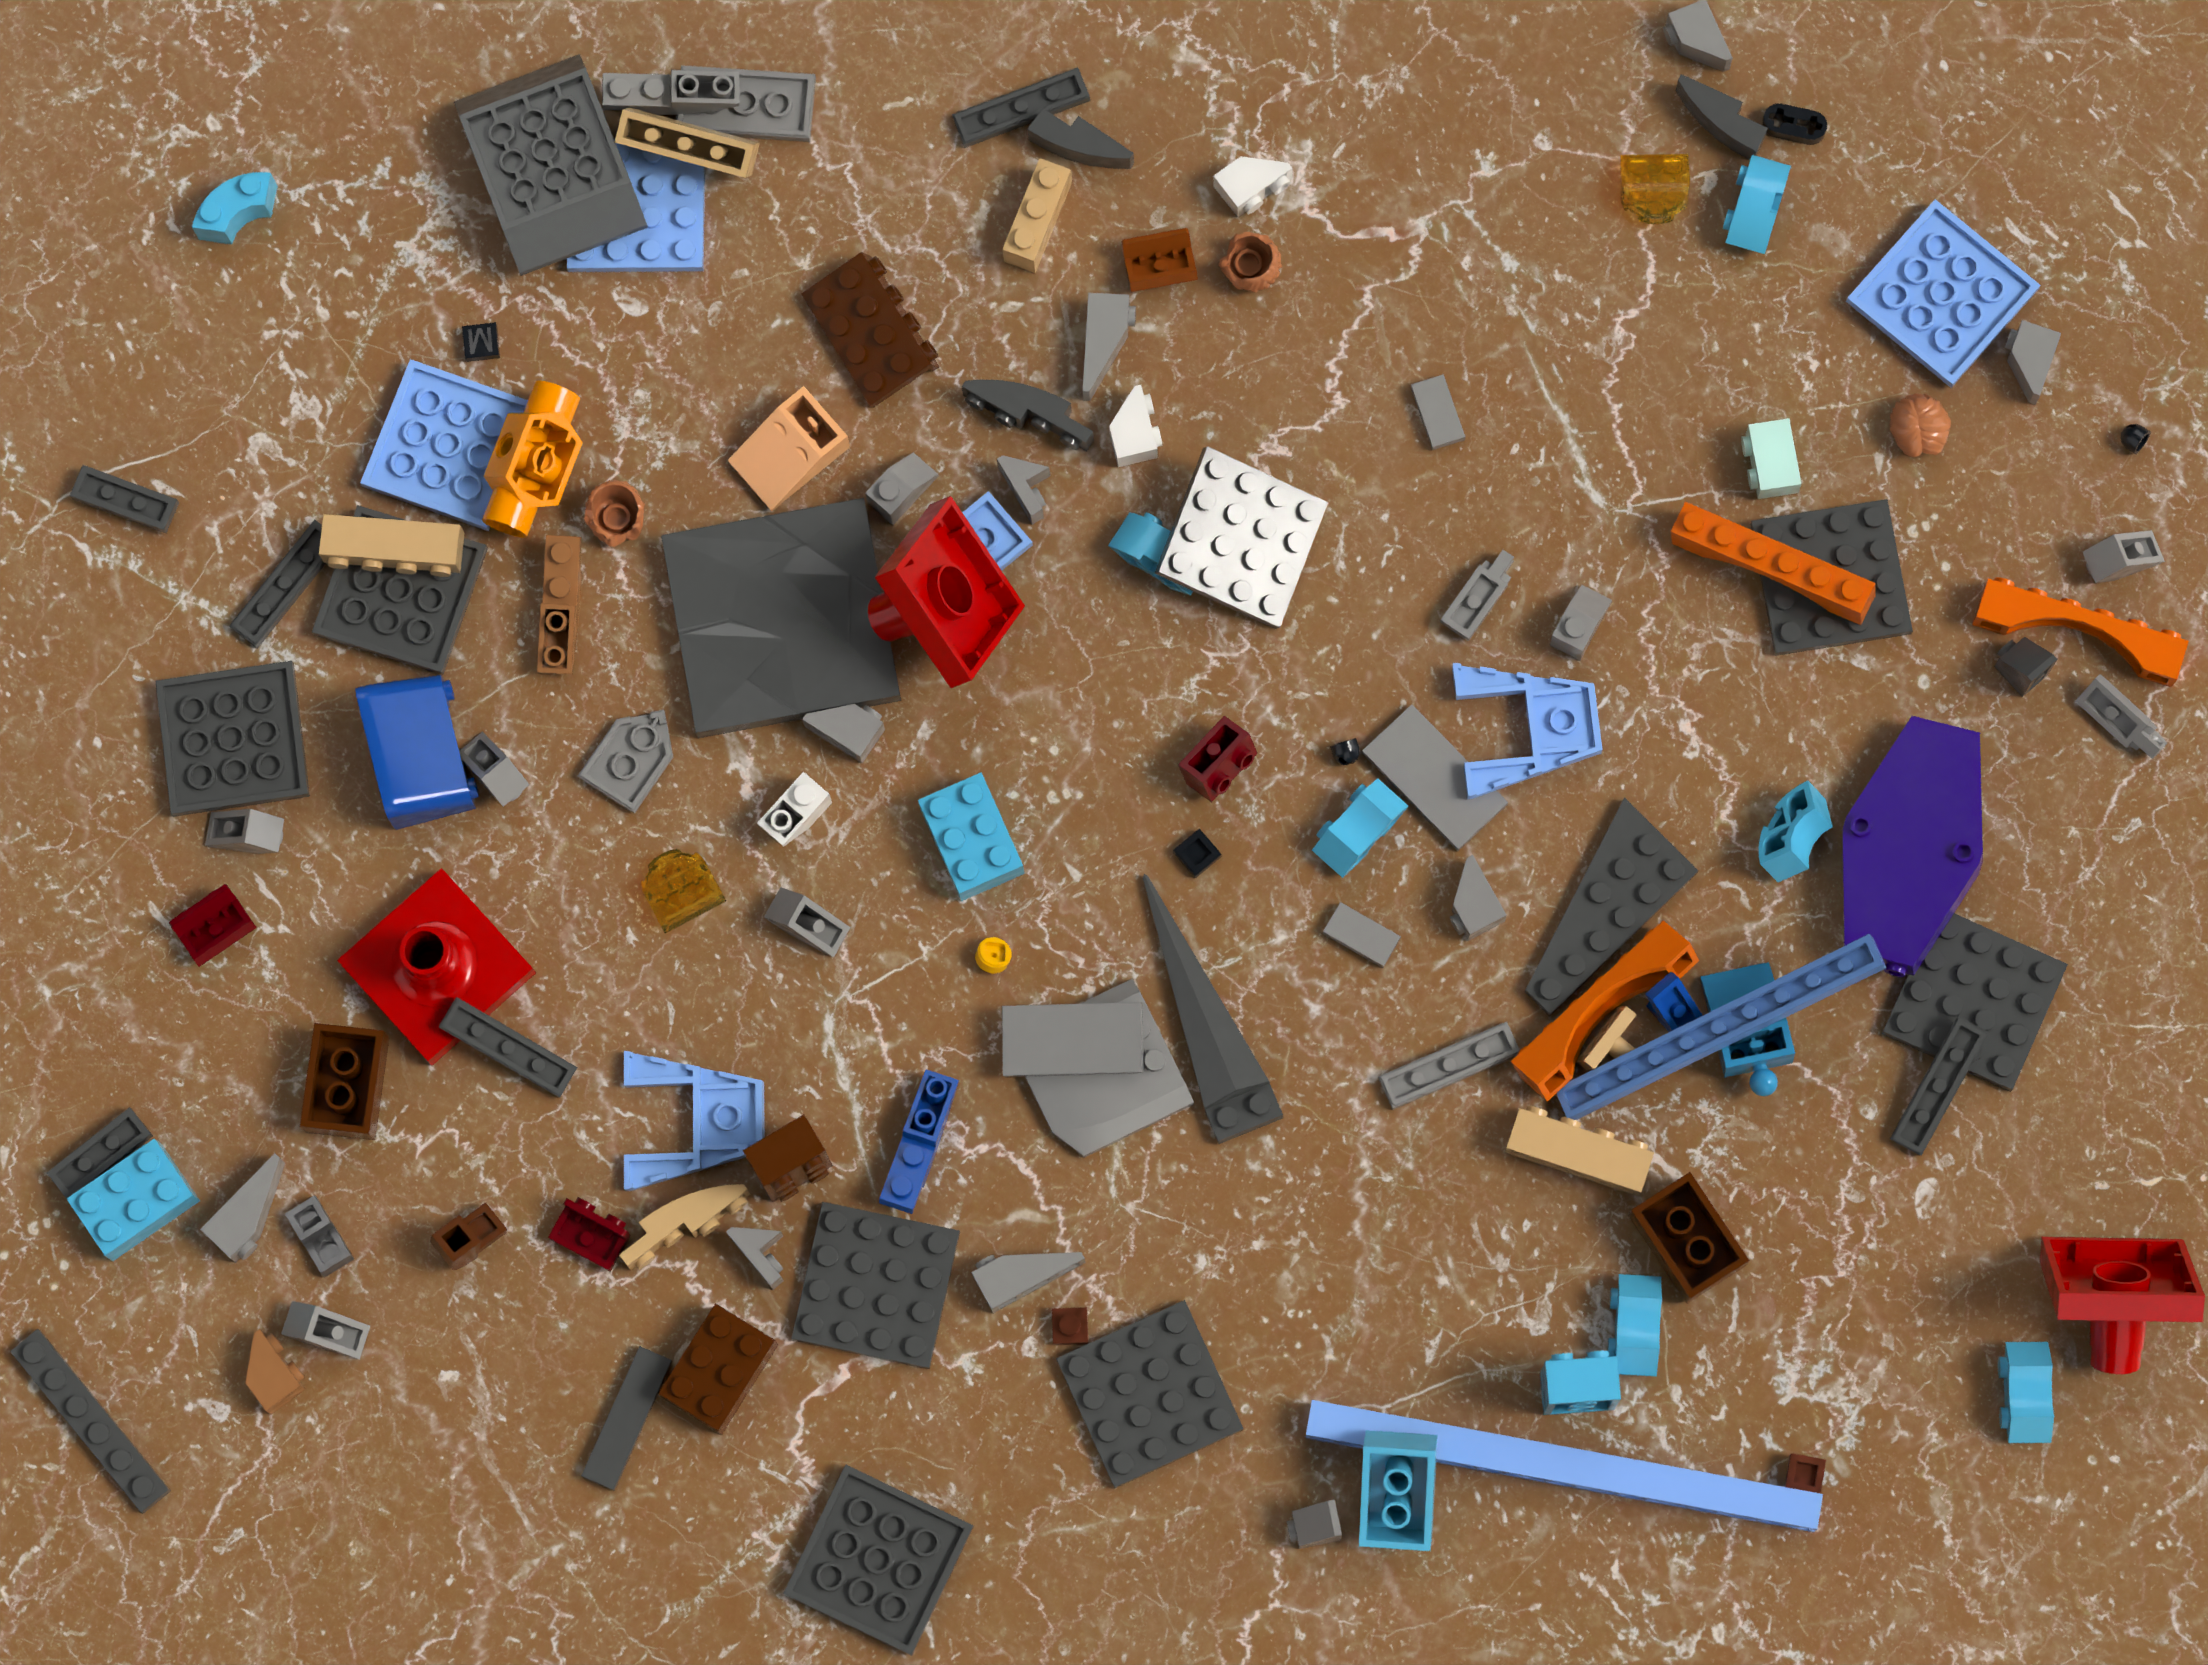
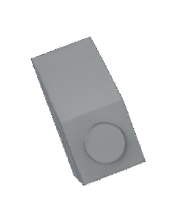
M1700 0L1668 13L1666 26L1663 27L1664 35L1670 46L1675 45L1679 55L1723 72L1730 69L1732 55L1706 0Z
M2022 320L2018 330L2011 328L2005 348L2010 350L2007 362L2028 402L2036 405L2061 333Z
M913 452L889 467L866 491L867 503L894 525L936 480L939 474Z
M2152 530L2114 534L2083 551L2087 570L2095 583L2115 581L2165 562Z
M1581 585L1554 630L1550 646L1581 661L1612 600Z
M856 704L816 711L807 713L802 719L807 729L860 763L864 762L885 731L884 724L880 720L882 716L867 705L863 709Z
M483 731L460 750L463 763L503 807L510 801L517 799L522 791L530 785L511 760Z
M253 809L211 812L205 846L255 854L278 853L283 840L284 819Z
M1473 855L1466 859L1452 907L1454 915L1450 916L1451 923L1458 935L1464 933L1468 941L1504 923L1507 916Z
M780 887L764 915L765 919L787 934L831 957L835 956L851 928L805 895Z
M292 1301L281 1335L360 1360L370 1326L315 1305Z
M1335 1499L1292 1511L1293 1520L1286 1521L1290 1542L1297 1541L1299 1549L1341 1541L1342 1532Z

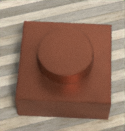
M1087 1307L1052 1309L1053 1345L1088 1344Z
M1791 1453L1789 1455L1784 1487L1821 1494L1826 1459Z

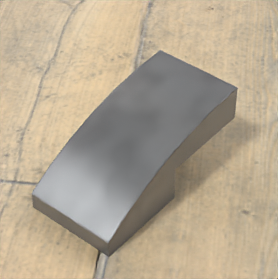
M315 1195L285 1213L294 1231L306 1247L324 1278L354 1260V1257Z

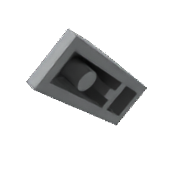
M1088 293L1083 401H1091L1127 340L1129 326H1135L1136 306H1130L1128 294Z
M275 1153L200 1229L234 1262H237L240 1258L245 1260L258 1246L255 1242L261 1237L285 1166V1162Z
M1082 1252L1002 1255L997 1259L994 1255H990L975 1264L977 1269L971 1273L992 1313H995L1085 1264L1086 1261Z

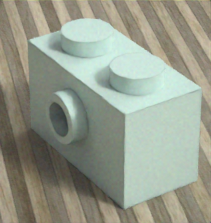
M1790 419L1749 424L1746 436L1741 437L1744 457L1750 456L1752 469L1747 470L1750 490L1756 489L1757 499L1799 493L1802 483Z

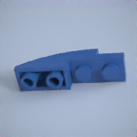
M925 1070L905 1123L899 1147L881 1192L880 1204L913 1214L921 1189L924 1188L937 1152L959 1080Z

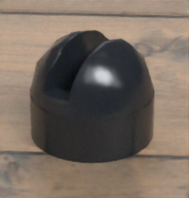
M2130 424L2121 432L2120 439L2126 449L2137 454L2146 444L2151 431L2141 425Z
M1356 738L1330 746L1334 759L1341 765L1355 763L1360 755Z

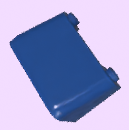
M441 675L370 684L355 688L383 807L388 820L395 830L476 809L474 798L479 797L475 778H468L464 771L449 711V701L455 700L450 680L444 681Z

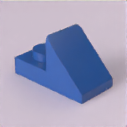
M1673 972L1667 974L1645 993L1650 1001L1646 1005L1648 1010L1668 1032L1703 1016L1679 977Z

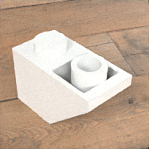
M1240 156L1213 176V187L1237 217L1245 212L1251 214L1262 206L1264 198L1271 193L1277 195L1283 192L1291 184L1292 167L1286 162Z
M1141 385L1133 387L1109 426L1110 438L1118 467L1158 458L1157 447L1163 446L1159 427H1152L1149 415L1154 414L1150 394H1143Z
M803 772L757 824L784 847L809 829L832 803L830 794Z

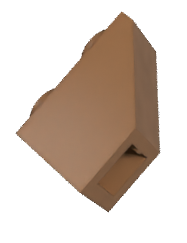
M259 1329L253 1335L245 1383L265 1411L272 1415L306 1390L300 1382L305 1376L294 1361L287 1364L280 1353L285 1349L273 1333L267 1336L266 1333Z

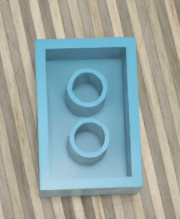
M982 772L918 800L920 810L961 901L1025 874L1021 859Z
M155 1138L67 1198L104 1256L112 1261L200 1202L164 1146Z
M1608 1351L1588 1352L1587 1356L1582 1359H1573L1572 1353L1551 1355L1549 1361H1545L1541 1369L1540 1381L1543 1415L1615 1410L1621 1400L1618 1357H1609Z
M1366 1430L1363 1445L1359 1546L1431 1551L1437 1435Z

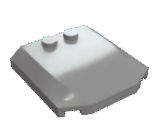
M1133 978L1081 1004L1143 1003V1073L1025 1076L1053 1135L1076 1150L1083 1158L1194 1105L1188 1087Z

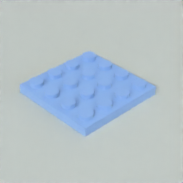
M616 143L648 228L567 258L568 272L704 271L705 167Z
M1935 199L1848 296L1846 302L1952 388L2039 290L2041 285Z
M410 359L361 479V486L489 531L490 527L482 521L493 490L483 475L507 414L524 412L528 400Z

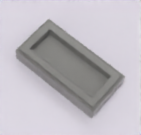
M1444 374L1411 384V390L1432 450L1464 441L1465 434Z
M1341 902L1323 930L1324 935L1384 968L1401 939V936Z

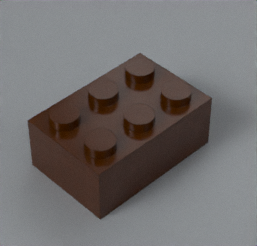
M314 1023L300 1127L306 1133L368 1140L376 1139L390 1039L384 1030Z
M805 1115L800 1116L743 1150L772 1202L778 1198L780 1202L790 1199L799 1192L797 1187L807 1181L814 1184L822 1180L829 1174L827 1169L833 1166L826 1150Z
M1691 1172L1631 1209L1628 1215L1687 1304L1744 1268L1750 1261Z
M715 1303L658 1394L669 1403L722 1435L778 1347V1343L770 1336Z

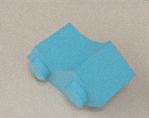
M1755 155L1751 156L1748 167L1741 165L1736 185L1742 186L1735 211L1728 209L1722 228L1729 231L1725 243L1765 254L1790 172V165Z
M268 172L247 173L229 179L215 188L202 202L195 215L192 229L198 239L232 245L237 232L246 223L257 218L272 217L278 186L272 174Z
M1129 512L1108 546L1128 564L1149 573L1170 589L1191 595L1193 593L1192 590L1155 574L1171 531L1164 528L1162 521L1150 513L1146 512L1144 516Z
M1376 779L1368 787L1364 784L1360 785L1349 798L1353 803L1334 823L1331 820L1327 821L1316 834L1320 840L1312 851L1342 878L1369 853L1368 851L1380 837L1386 835L1408 808V805L1379 779Z
M1809 781L1792 789L1774 807L1777 810L1768 827L1763 826L1759 840L1760 865L1777 882L1808 870L1809 855L1813 844L1823 833L1833 827L1826 799Z
M1619 1274L1618 1288H1611L1610 1309H1616L1615 1338H1608L1607 1351L1609 1352V1357H1618L1619 1374L1657 1377L1662 1304V1282L1660 1276Z
M2005 1342V1356L1998 1357L1999 1378H2004L2005 1407H2000L1999 1423L2001 1429H2007L2008 1443L2052 1442L2054 1423L2052 1401L2053 1365L2048 1342Z

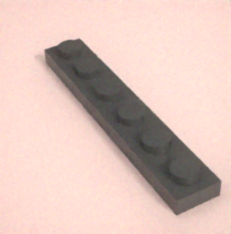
M36 1329L10 1351L141 1513L144 1514L171 1491L41 1330Z

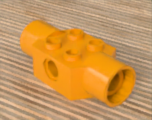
M538 380L535 381L524 412L507 414L483 475L493 490L482 518L486 525L514 537L527 538L538 507L559 505L583 443L571 425L580 401V397L577 394L557 384Z

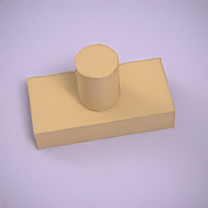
M1627 1006L1617 1007L1576 1062L1585 1070H1595L1607 1053L1616 1059L1636 1049L1623 1039L1621 1035L1637 1014Z

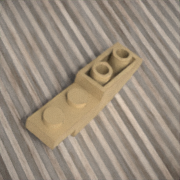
M744 1184L723 1185L690 1193L671 1201L638 1222L646 1234L619 1256L630 1270L636 1266L640 1270L656 1258L654 1252L664 1244L668 1248L678 1242L684 1235L681 1231L686 1227L695 1238L700 1234L703 1237L709 1235L720 1225L718 1220L728 1212L733 1215L740 1211L748 1203L745 1198L751 1194Z

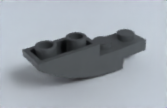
M967 380L962 385L963 396L966 397L965 402L979 411H982L983 408L995 414L994 418L1006 427L1011 428L1015 425L1022 429L1029 418L1031 419V425L1044 433H1048L1049 430L1060 436V441L1073 450H1077L1079 447L1087 452L1094 441L1092 430L1069 418L1072 413L1071 403L1052 393L1025 384L1003 380Z

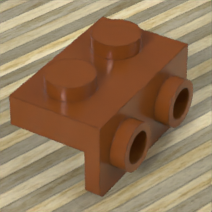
M1188 228L1122 240L1124 263L1131 292L1198 280Z

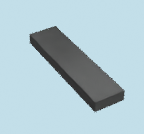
M1077 67L952 114V118L963 146L967 148L1031 124L1042 108L1054 115L1089 102L1090 95Z
M316 520L311 523L229 625L233 631L257 649L326 564L319 555L322 524Z
M458 997L455 998L439 1025V1028L559 1098L578 1068Z
M1957 1015L1892 1133L1891 1140L1922 1156L1989 1032Z
M639 1346L581 1475L583 1478L615 1491L673 1362L671 1359Z

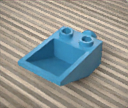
M1769 962L1700 976L1708 1013L1774 981ZM1787 1018L1779 1020L1718 1050L1724 1078L1754 1072L1750 1077L1751 1090L1759 1096H1769L1774 1093L1778 1086V1079L1775 1073L1768 1068L1792 1064L1795 1057ZM1769 1045H1773L1778 1050L1766 1052L1765 1048ZM1738 1052L1743 1055V1058L1732 1060L1731 1055Z

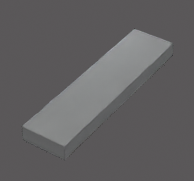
M1506 1021L1379 1076L1378 1079L1392 1110L1515 1058L1520 1049Z

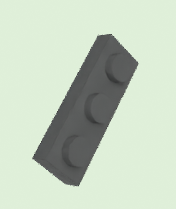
M82 465L70 493V497L73 500L166 534L179 505V501L175 498Z
M129 1107L50 1169L47 1174L67 1199L121 1162L153 1137V1135L134 1110Z

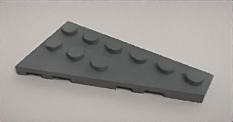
M1625 797L1525 990V993L1549 1017L1699 871Z

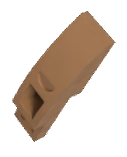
M546 535L543 602L540 605L537 672L573 673L582 572H580L582 537Z

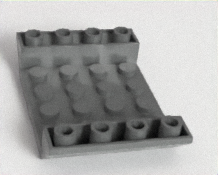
M580 54L454 101L460 121L521 276L648 228Z

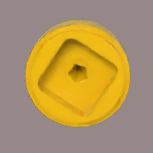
M996 937L986 938L981 941L975 953L977 965L985 972L992 974L1004 971L1012 957L1009 945L1004 940Z

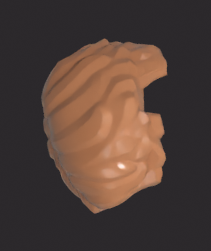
M1247 231L1234 235L1230 240L1227 256L1221 258L1218 263L1223 274L1235 288L1256 293L1259 290L1268 289L1271 284L1273 285L1280 275L1279 269L1282 268L1281 254L1269 236Z
M1915 393L1907 395L1899 402H1896L1895 408H1893L1890 414V432L1902 453L1910 457H1917L1922 452L1933 455L1941 453L1949 437L1951 418L1944 410L1940 401L1927 394Z
M609 480L599 486H595L588 495L584 521L600 541H603L610 547H615L626 539L633 541L639 537L643 526L645 503L641 500L638 491L633 486H630L627 481Z

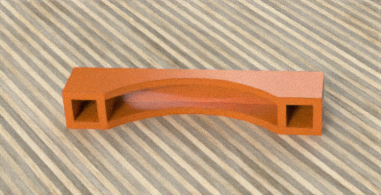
M1686 501L1671 530L1673 545L1703 558L1723 561L1766 576L1804 595L1827 611L1859 625L1862 624L1876 595L1875 583Z
M1996 577L1994 580L1988 578L1985 583L1972 625L2003 635L2038 626H2060L2079 630L2100 639L2115 649L2129 663L2138 677L2172 687L2177 681L2189 642L2182 639L2181 634L2167 629H2163L2161 632L2149 629L2148 624L2136 619H2128V621L2114 618V613L2105 609L2097 608L2094 611L2081 607V603L2073 599L2062 598L2061 601L2047 597V592L2037 588L2024 590L2015 587L2014 582L2005 578Z
M1664 920L1655 928L1649 930L1644 938L1633 949L1623 954L1607 973L1598 977L1593 986L1580 998L1572 1001L1567 1010L1554 1022L1546 1025L1540 1035L1528 1046L1520 1049L1516 1057L1511 1060L1519 1077L1548 1102L1573 1079L1575 1064L1583 1044L1592 1030L1607 1014L1630 998L1649 991L1670 972H1673L1680 979L1699 962L1691 943Z

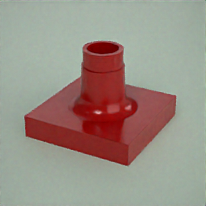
M949 496L928 506L875 576L884 593L874 596L868 604V618L874 632L884 641L891 642L902 637L914 635L949 687L954 688L972 681L1025 605L953 498Z
M442 868L337 960L431 1066L461 1041L439 1028L440 1023L456 997L483 1013L490 1015L536 974L530 964ZM435 944L443 945V956L437 965L429 969L414 967L417 955L424 948Z
M2041 1237L2040 1265L2057 1319L2090 1320V1364L2096 1370L2109 1374H2130L2138 1371L2141 1367V1353L2144 1348L2147 1321L2203 1322L2205 1294L2184 1239Z

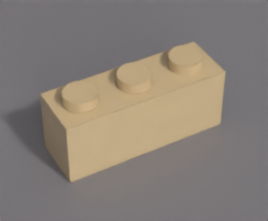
M1039 158L1002 249L1004 262L1036 273L1071 187V169Z

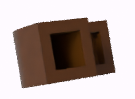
M485 1202L465 1218L458 1215L431 1235L430 1243L452 1270H458L478 1258V1254L506 1234L507 1228Z

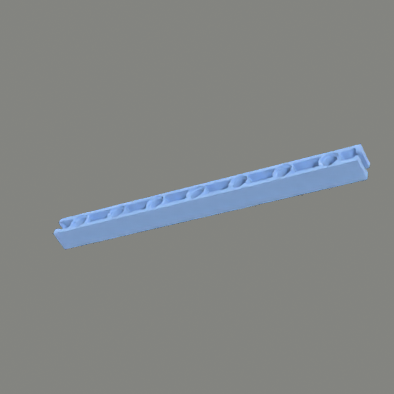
M1316 1400L1311 1402L1306 1439L1363 1449L1366 1430L1437 1435L1436 1463L1809 1532H1815L1818 1529L1823 1494Z

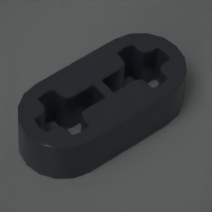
M1780 103L1770 105L1766 109L1762 120V125L1768 128V135L1806 145L1819 143L1823 140L1827 130V121L1821 113ZM1776 114L1783 115L1782 120L1785 121L1780 127H1775L1772 120ZM1809 121L1816 122L1815 127L1820 129L1815 130L1813 135L1807 134V128L1803 127L1807 126Z

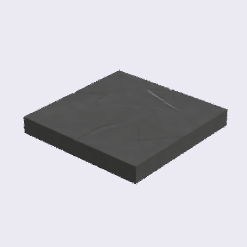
M864 498L661 535L695 732L698 738L800 720L807 713L850 704H856L860 708H864L865 705L870 707L901 701L891 642L882 640L874 632L868 618V604L874 596L882 594L881 586L875 579L878 569Z

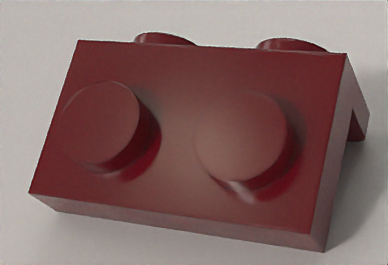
M227 884L212 891L205 898L181 912L169 922V925L198 967L257 928Z
M577 1197L575 1202L566 1198L563 1203L565 1207L548 1238L611 1272L631 1236L624 1229L626 1223L611 1214H608L606 1218L594 1213L596 1207Z

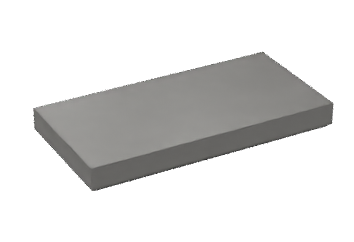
M681 65V70L739 72V106L708 112L677 114L676 120L741 138L811 141L816 85L815 74Z
M1410 705L1362 750V754L1457 851L1508 805V802L1497 790L1467 800L1464 762L1468 761L1413 705Z
M1143 1003L1002 1006L1003 1076L1143 1073Z

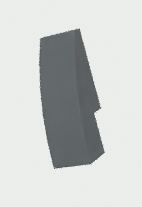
M1681 74L1677 82L1676 93L1699 124L1735 153L1749 160L1752 155L1757 156L1765 140L1768 128L1739 115L1743 102Z
M1042 108L1027 128L1029 141L1065 159L1085 165L1110 169H1131L1134 165L1133 152L1079 116L1069 126Z

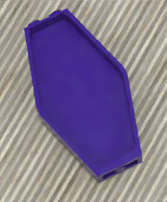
M1911 716L1846 816L1842 829L1844 946L1870 934L1887 967L1884 969L1887 974L1896 977H1904L1905 974L1915 975L1977 879L1983 863L1980 732L1916 716Z

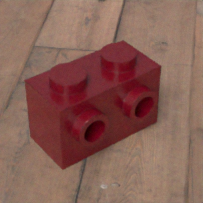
M1223 716L1184 757L1178 766L1186 784L1212 803L1218 795L1228 790L1232 780L1242 770L1247 769L1252 764L1258 753L1250 734L1229 718Z

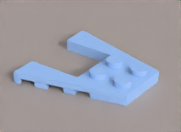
M1460 663L1452 664L1456 700L1517 694L1525 695L1532 756L1464 762L1467 800L1602 753L1594 683L1555 677L1547 679L1534 677L1528 673L1517 672V674L1496 671L1494 668H1473L1461 666Z
M624 1051V1086L626 1088L693 1085V1152L624 1155V1190L633 1191L745 1158L743 1150L765 1138L764 1082L745 1076L713 1071L699 1066L686 1065L658 1057H649Z

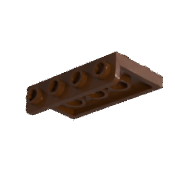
M860 252L801 294L867 403L874 408L926 371L938 369L939 365L935 360L938 357V353L928 340L923 341L918 332L921 329L918 320L911 312L906 313L901 305L904 298L894 284H888L884 277L887 271L879 258L876 256L872 258Z

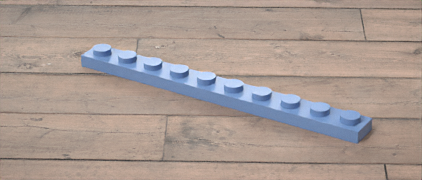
M1868 934L1611 1060L1595 1070H1591L1569 1081L1556 1093L1566 1117L1573 1120L1580 1119L1886 969L1887 967L1873 937Z

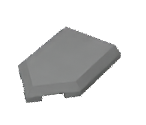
M665 710L616 719L577 776L597 791L635 814L673 759Z

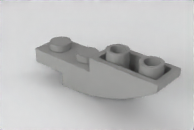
M671 70V75L603 73L602 110L633 108L656 115L708 112L739 106V72Z

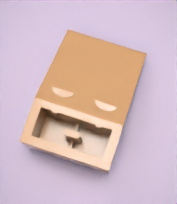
M803 386L773 411L728 459V462L772 512L848 450L850 443L845 432Z

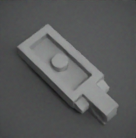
M1502 550L1493 564L1485 560L1482 565H1479L1445 612L1440 623L1469 642L1508 587L1511 577L1506 572L1514 562V556Z
M2101 674L2091 682L2075 701L2126 748L2128 746L2135 750L2141 748L2153 759L2167 745L2164 738L2155 731L2157 727L2151 722L2152 720Z

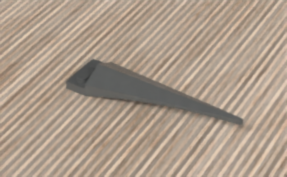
M1144 874L1145 889L1203 1106L1218 1144L1283 1119V1113L1267 1076L1151 880Z

